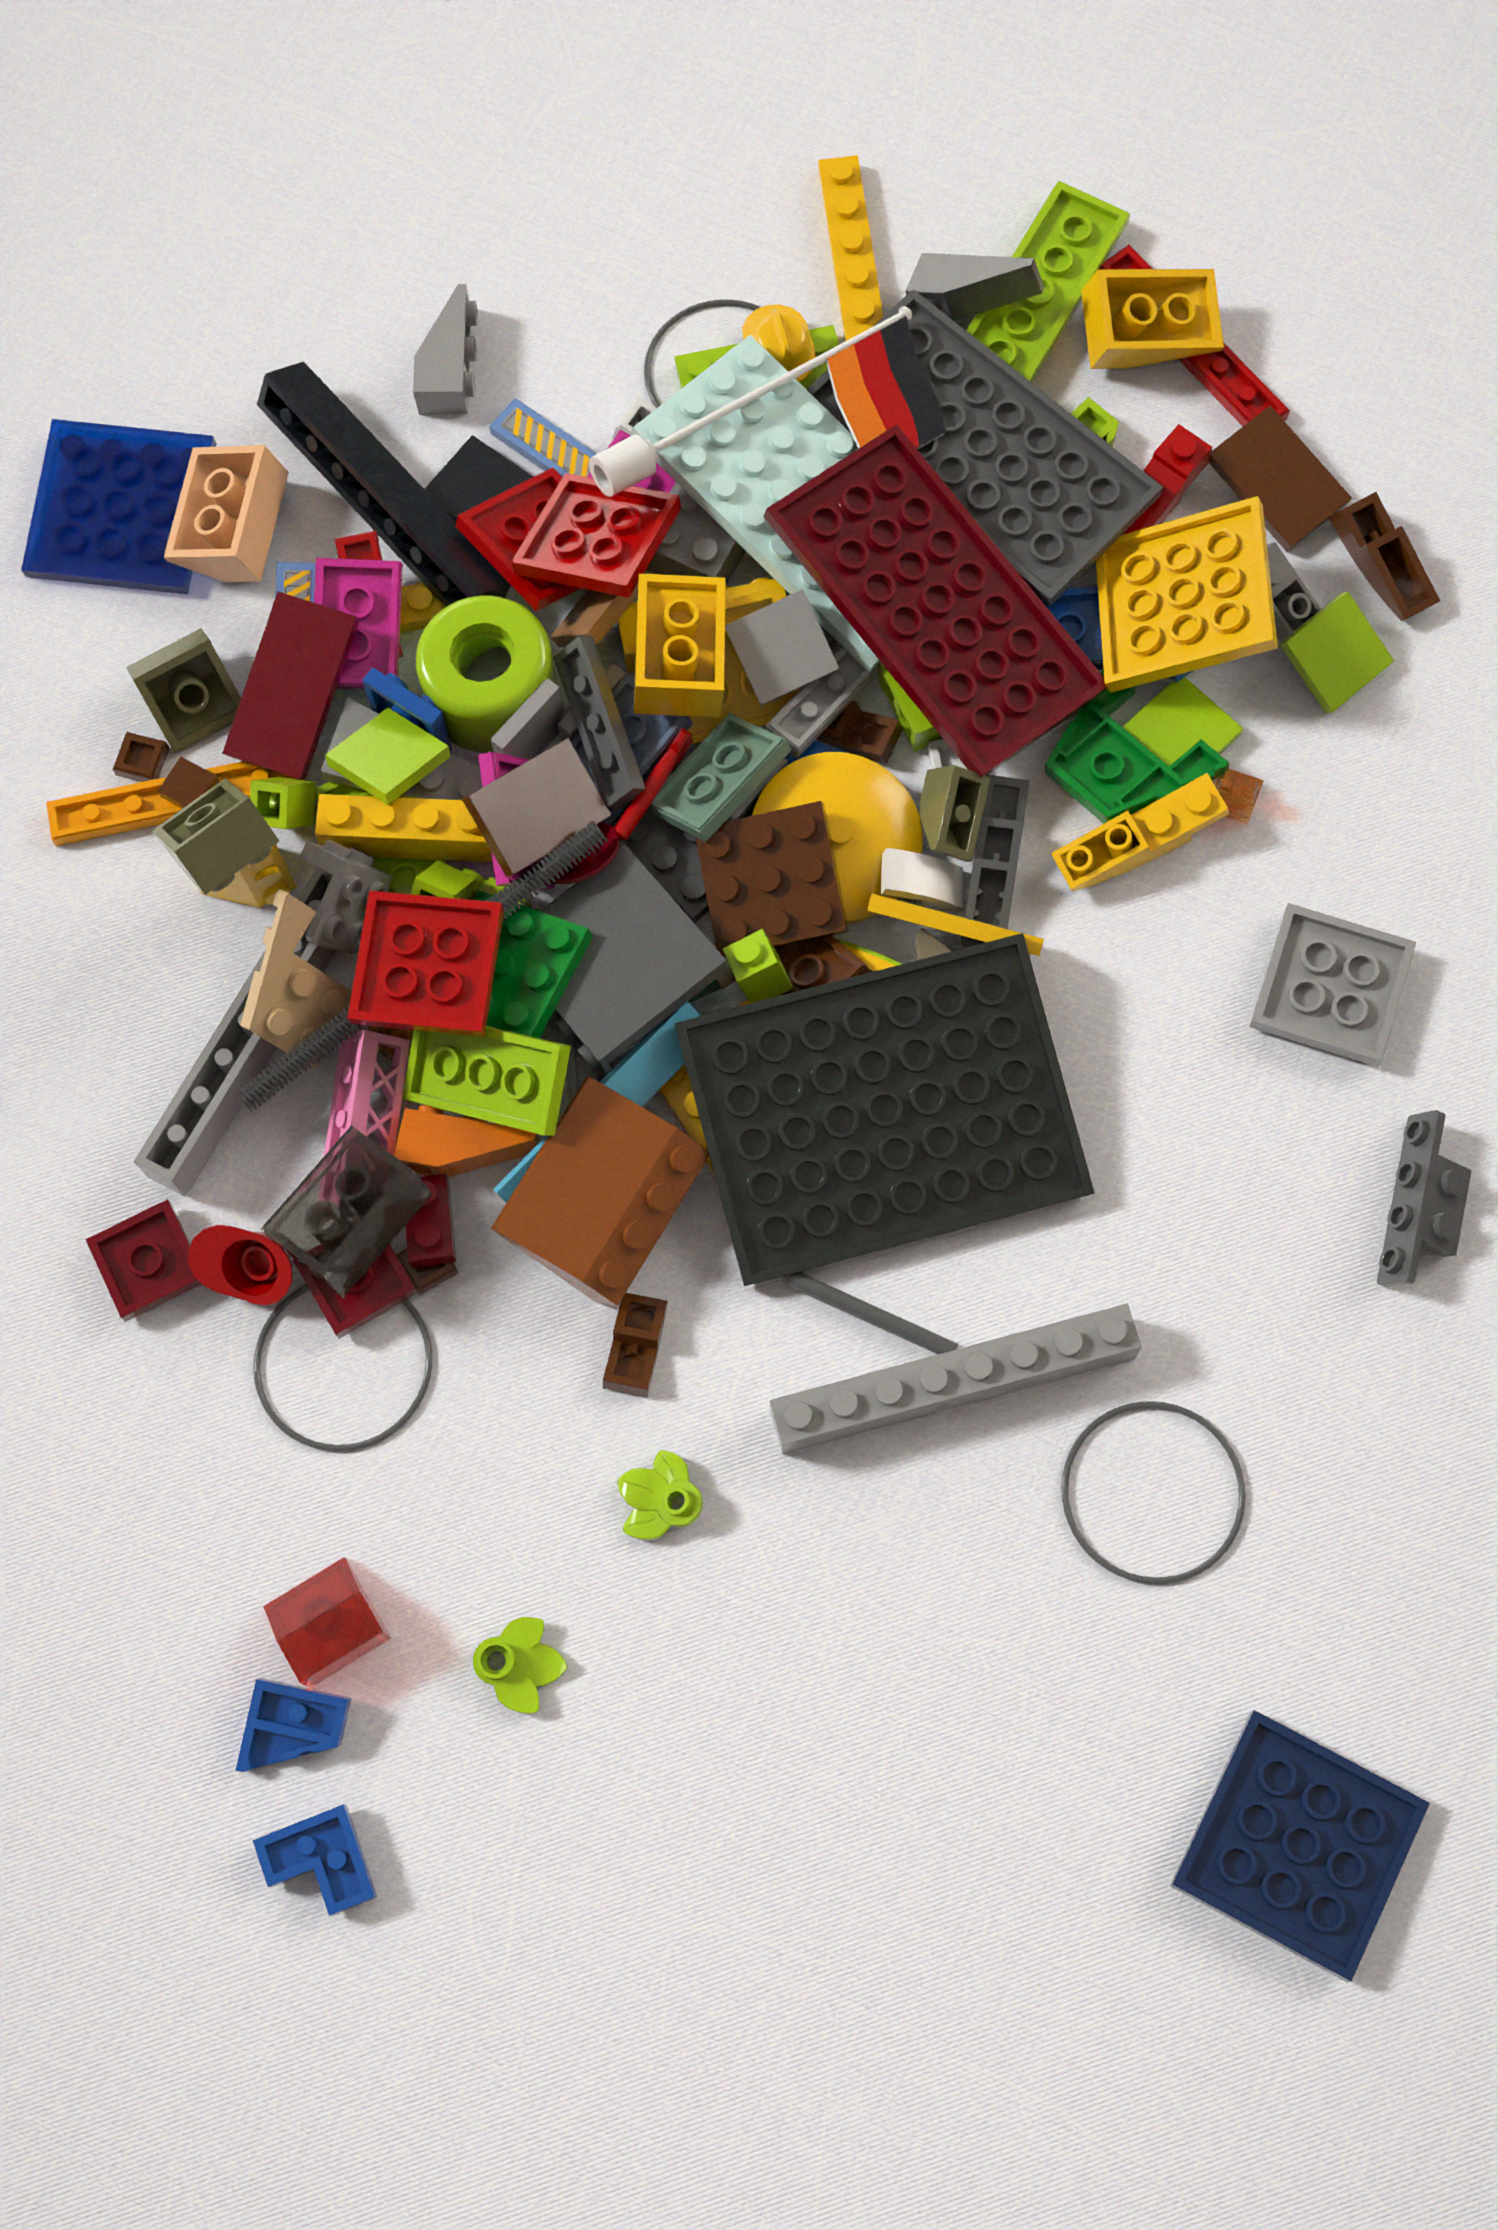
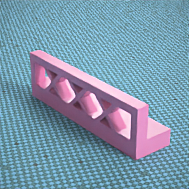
M365 1029L357 1030L356 1034L350 1031L352 1037L349 1038L346 1035L347 1041L342 1039L343 1044L339 1048L316 1208L330 1211L349 1210L375 1216H386L410 1040ZM378 1044L395 1048L392 1067L385 1073H383L376 1061ZM380 1087L387 1098L386 1110L377 1117L370 1106L371 1093ZM374 1131L381 1142L380 1154L371 1161L363 1147L365 1137ZM367 1175L375 1187L372 1204L356 1201L358 1182Z

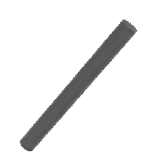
M801 1272L789 1274L786 1279V1286L931 1352L941 1354L957 1349L958 1343Z

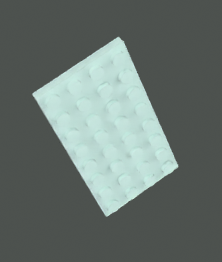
M749 335L632 428L630 436L636 434L655 444L788 373V371ZM796 379L783 384L658 451L657 463L790 595L802 589L804 590L817 621L865 669L870 672L880 663L876 655L763 517L766 508L858 449L852 434Z

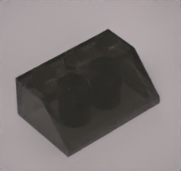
M350 1126L263 1225L261 1230L310 1274L343 1298L430 1198L432 1193L414 1170L356 1128Z

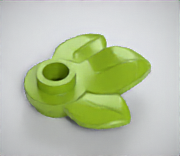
M660 1450L653 1462V1469L634 1468L625 1472L617 1480L621 1496L627 1504L634 1508L623 1526V1532L633 1538L641 1540L659 1539L672 1526H688L701 1514L703 1508L702 1494L690 1482L689 1469L686 1462L673 1452ZM679 1495H684V1505L678 1510H673V1500Z
M521 1617L509 1622L499 1637H491L484 1640L476 1648L473 1655V1668L477 1676L485 1683L494 1685L495 1693L501 1704L519 1713H537L539 1711L537 1687H542L556 1681L568 1669V1664L555 1649L540 1643L544 1632V1621L542 1619ZM495 1653H502L506 1658V1663L500 1670H492L489 1667V1659Z

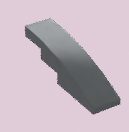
M987 775V777H990L975 847L965 918L1007 929L1030 780ZM964 936L961 938V945L974 946L986 943Z

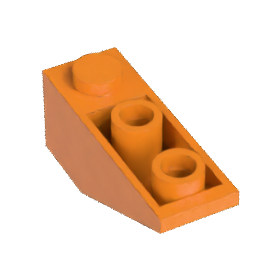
M421 1105L418 1107V1110L404 1109L393 1160L401 1172L423 1176L446 1173L447 1177H452L527 1156L540 1140L536 1133L505 1125L488 1123V1121L462 1115L461 1118L444 1115L445 1112L439 1108Z

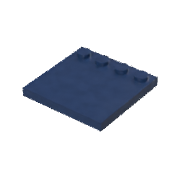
M1253 1710L1236 1742L1171 1881L1170 1887L1347 1983L1352 1982L1430 1803Z

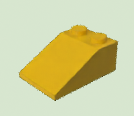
M1214 269L1097 270L1081 290L1090 369H1129L1218 352L1224 348Z
M639 574L634 714L721 718L724 695L726 578Z

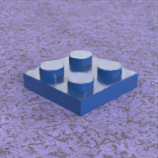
M372 667L362 680L371 710L380 714L385 709L390 708L447 744L451 752L452 747L443 713L426 695H422L420 698L409 691L404 681L392 673L384 675Z

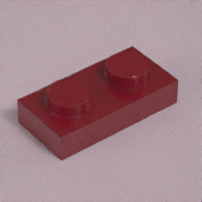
M446 1173L402 1180L408 1262L411 1268L457 1262L450 1185Z

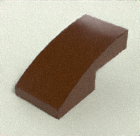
M852 701L816 739L848 753L887 764L904 728L898 719L862 711L858 703Z
M625 1293L620 1302L613 1329V1342L603 1377L604 1389L648 1397L668 1301Z

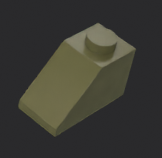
M956 765L927 770L918 813L932 851L965 862H972L990 777L983 776L980 778L978 773Z

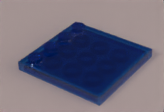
M52 419L21 568L25 577L188 595L192 570L168 562L164 558L192 449L197 447H216L217 443L212 435Z

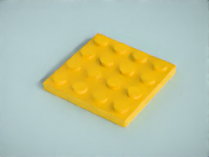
M1258 496L1121 535L1096 560L1104 681L1110 693L1278 649L1264 511Z

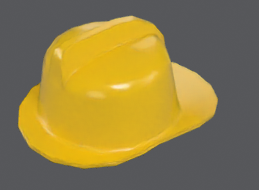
M779 304L766 305L754 310L746 318L742 327L743 340L751 335L788 372L815 358V348L807 323L802 315L793 308ZM812 369L795 379L798 382L803 381L812 372Z

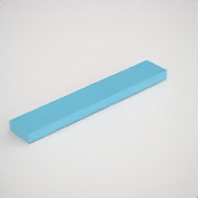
M687 1001L653 1028L600 1083L642 1107L685 1064L675 1023L700 1017L701 1015ZM545 1136L493 1189L505 1203L508 1202L548 1136Z

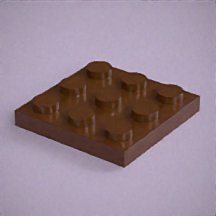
M816 801L724 822L706 842L695 837L715 945L724 958L727 957L723 948L761 929L764 930L774 948L849 932L824 802Z

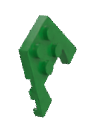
M1103 667L1102 670L1100 671V673L1102 674L1103 677H1104V667ZM1136 686L1111 693L1107 688L1104 693L1081 708L1074 721L1068 725L1045 764V773L1103 824L1126 811H1129L1132 815L1208 773L1211 780H1215L1224 776L1229 770V762L1202 739L1173 764L1167 766L1114 721L1110 715L1136 694Z

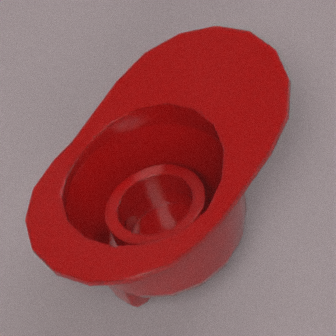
M215 1225L205 1228L197 1234L188 1249V1263L194 1277L204 1287L217 1293L253 1304L269 1305L277 1303L288 1293L292 1284V1267L294 1262L290 1260L287 1248L282 1241L270 1233L251 1232L233 1226Z

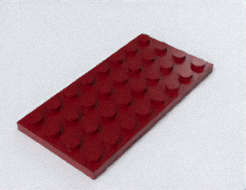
M897 424L766 508L763 516L965 767L970 771L978 773L980 778L989 775L1107 690L1102 674Z

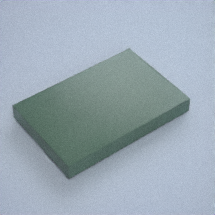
M729 713L668 777L648 807V810L656 817L706 842L792 749L786 739Z

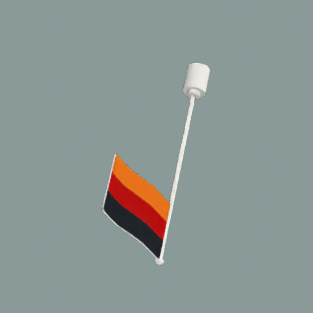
M900 307L898 314L655 444H652L648 439H643L639 435L634 434L594 455L589 459V468L596 485L608 497L618 494L656 472L658 451L825 362L836 402L858 449L896 424L917 450L931 443L935 438L938 439L943 436L945 425L937 396L916 354L908 324L912 318L911 310L908 307Z

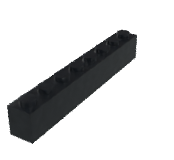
M304 361L265 373L257 406L364 521L377 532L378 536L445 607L456 601L473 596H498L506 598L511 586L509 582L455 527L456 522Z

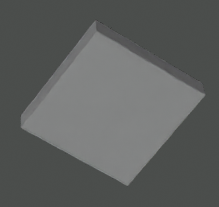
M803 589L725 625L726 633L760 706L839 670V666Z
M547 679L534 691L491 738L495 753L532 759L549 746L559 735L558 723L564 712L561 690L558 685Z

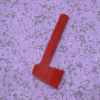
M683 728L680 730L670 745L669 750L644 782L646 790L632 800L614 829L618 834L619 840L626 841L668 779L671 771L675 770L694 740L692 734Z

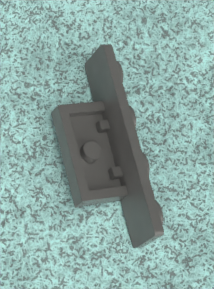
M1438 1110L1413 1114L1407 1120L1399 1167L1396 1172L1391 1209L1387 1218L1388 1225L1385 1241L1379 1260L1380 1267L1377 1284L1383 1287L1411 1285L1415 1282L1421 1247L1442 1257L1456 1256L1472 1170L1438 1155L1446 1116L1445 1113Z

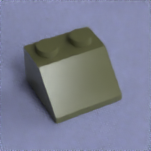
M201 628L126 667L174 753L233 722L241 697L210 639Z
M226 778L152 830L190 880L205 895L210 891L216 892L227 887L234 880L236 872L247 864L254 865L264 860L271 853V847L279 842V839L251 799Z

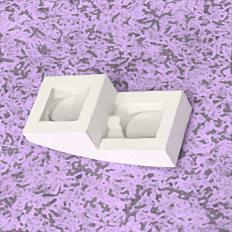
M886 848L882 853L881 895L918 899V906L961 911L963 908V867L920 853Z

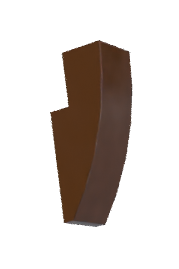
M1377 492L1329 517L1339 538L1357 567L1384 603L1401 621L1440 602L1403 526L1401 525L1395 529Z

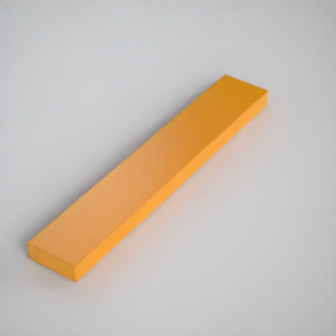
M243 761L206 769L217 775L219 781L226 778L245 795H249V797L251 780L275 777L291 778ZM166 777L46 802L51 838L55 846L161 825L182 808L160 797L158 789Z

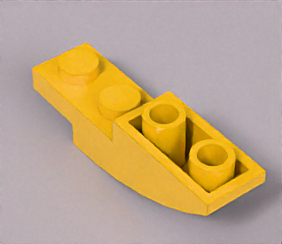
M1208 773L1132 815L1129 811L1124 812L1052 852L1051 855L1071 891L1074 892L1129 872L1190 842L1192 834L1227 816L1229 810Z

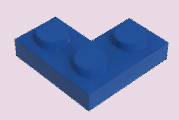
M345 1804L252 1840L267 1887H274L314 1871L329 1916H334L378 1898L348 1807Z

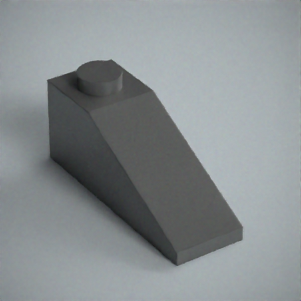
M922 253L905 292L908 294L914 289L953 321H957L1042 294L1044 284L1034 258Z

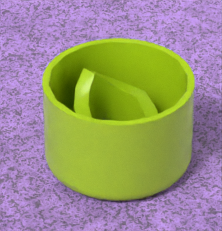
M473 596L456 601L442 609L431 619L418 642L416 671L423 695L428 696L439 710L442 711L450 741L470 751L479 753L494 752L491 738L534 691L547 679L558 685L551 645L544 627L528 609L506 598L498 596ZM500 646L507 649L511 656V665L503 675L491 681L481 682L465 678L466 670L473 659L493 647Z

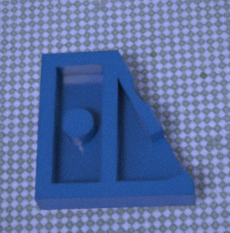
M264 1678L256 1679L235 1771L245 1772L254 1768L341 1746L352 1698Z

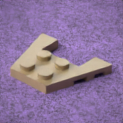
M278 889L273 901V906L277 907L272 928L266 927L262 942L267 946L261 969L254 971L240 1026L290 1055L289 1050L295 1053L294 1046L300 1050L297 1045L298 1043L304 1046L302 1042L304 1039L309 1043L306 1037L310 1036L313 1039L312 1033L317 1035V1029L322 1032L321 1026L326 1028V1022L331 1025L330 1019L335 1021V1015L339 1017V1012L344 1014V1008L348 1010L347 1006L350 1005L353 982L348 989L294 954L295 948L317 912L291 894Z

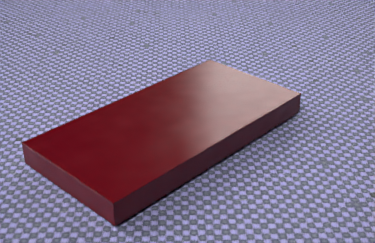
M278 591L222 754L294 779L306 780L360 619L354 615Z

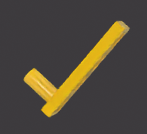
M871 894L867 911L983 942L1021 934L1020 932L876 894ZM1023 933L1029 956L1030 954L1040 956L1044 939Z

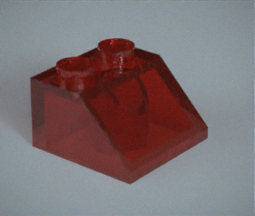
M343 1557L263 1606L275 1639L301 1684L309 1688L392 1638L346 1557Z

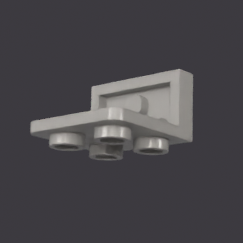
M326 840L324 846L306 841L299 857L333 875L316 911L317 913L306 933V940L317 946L356 954L360 947L369 891L389 892L388 888L394 876L372 865L375 858L357 848L350 847L348 849L331 840Z

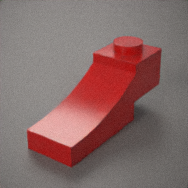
M1178 424L1154 451L1153 457L1143 470V472L1163 487L1161 496L1122 535L1162 524L1181 502L1184 491L1208 465L1212 446Z

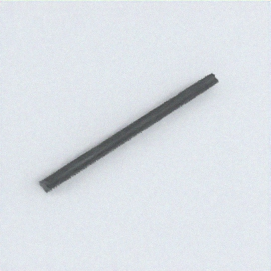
M593 820L586 825L587 827L584 826L582 830L575 833L574 837L571 836L569 840H566L565 844L562 843L561 847H556V850L547 854V857H543V860L535 863L534 867L531 866L529 868L530 871L526 870V874L522 873L521 877H517L516 880L512 881V884L509 883L507 885L508 888L504 887L503 890L499 891V894L496 893L494 897L490 898L491 902L502 903L504 907L503 917L507 919L505 912L510 916L512 915L510 909L514 913L516 912L514 905L518 909L521 908L518 902L524 906L523 899L529 902L528 895L533 899L532 892L536 896L538 895L536 889L542 892L541 885L546 889L545 882L552 885L549 879L556 882L554 875L559 879L558 872L565 875L562 870L563 868L569 872L567 865L573 869L571 862L577 866L576 858L582 862L580 855L586 859L587 857L584 852L590 856L589 848L595 852L593 845L599 849L600 847L597 842L602 846L604 845L602 839L608 842ZM343 1009L344 1014L339 1012V1017L335 1015V1021L330 1019L331 1025L326 1022V1028L321 1026L322 1032L317 1029V1035L312 1033L313 1039L310 1036L306 1037L309 1043L305 1039L302 1040L304 1046L298 1043L297 1045L300 1050L294 1046L295 1053L289 1050L288 1052L291 1056L285 1053L286 1059L281 1056V1062L276 1060V1065L271 1064L272 1069L267 1067V1072L262 1071L263 1076L257 1074L258 1079L252 1078L254 1083L248 1081L250 1087L244 1084L245 1090L240 1087V1093L235 1091L251 1112H253L252 1108L254 1110L257 1109L256 1104L260 1107L262 1105L261 1101L263 1103L266 1102L265 1097L269 1100L271 1098L270 1094L274 1096V1090L278 1093L280 1092L279 1087L284 1089L283 1083L287 1086L289 1085L288 1080L293 1082L292 1076L297 1079L298 1075L296 1072L299 1075H302L301 1069L306 1072L307 1068L305 1065L309 1069L311 1068L310 1062L315 1065L314 1058L319 1062L320 1057L318 1055L324 1058L323 1052L328 1055V1049L333 1051V1046L335 1048L338 1047L337 1042L341 1045L343 1044L342 1039L347 1041L346 1035L351 1038L350 1031L356 1034L355 1028L358 1031L361 1030L359 1025L349 1022L347 1019V1009Z

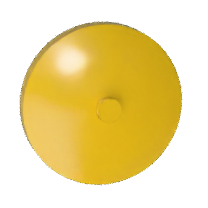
M823 752L798 759L780 770L768 782L756 802L752 816L816 801L824 802L847 925L869 920L879 915L867 911L871 894L895 900L900 898L881 895L882 853L885 849L892 848L922 854V825L916 805L904 785L891 772L870 759L844 752Z

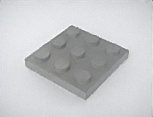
M1288 903L1249 1027L1379 1067L1385 1053L1416 942Z

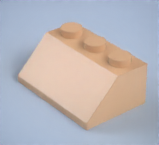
M265 445L193 448L164 558L170 563L222 582H261L289 472Z

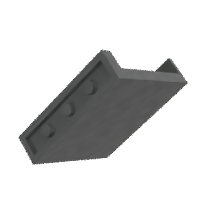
M625 844L619 848L614 860L604 870L589 879L575 883L540 911L586 927L593 934L590 944L555 1008L558 1016L553 1019V1022L569 1041L575 1036L580 1040L583 1046L577 1051L593 1071L601 1066L608 1074L613 1070L609 1063L712 981L715 980L724 990L736 980L727 960Z

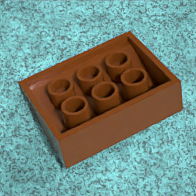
M587 1076L557 1122L555 1136H548L491 1229L596 1303L618 1306L710 1156L709 1151L677 1127L592 1077Z

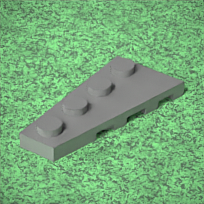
M347 697L328 752L379 714ZM450 752L451 757L399 797L462 800L482 788L480 768ZM325 758L321 769L322 779L364 790L327 766Z

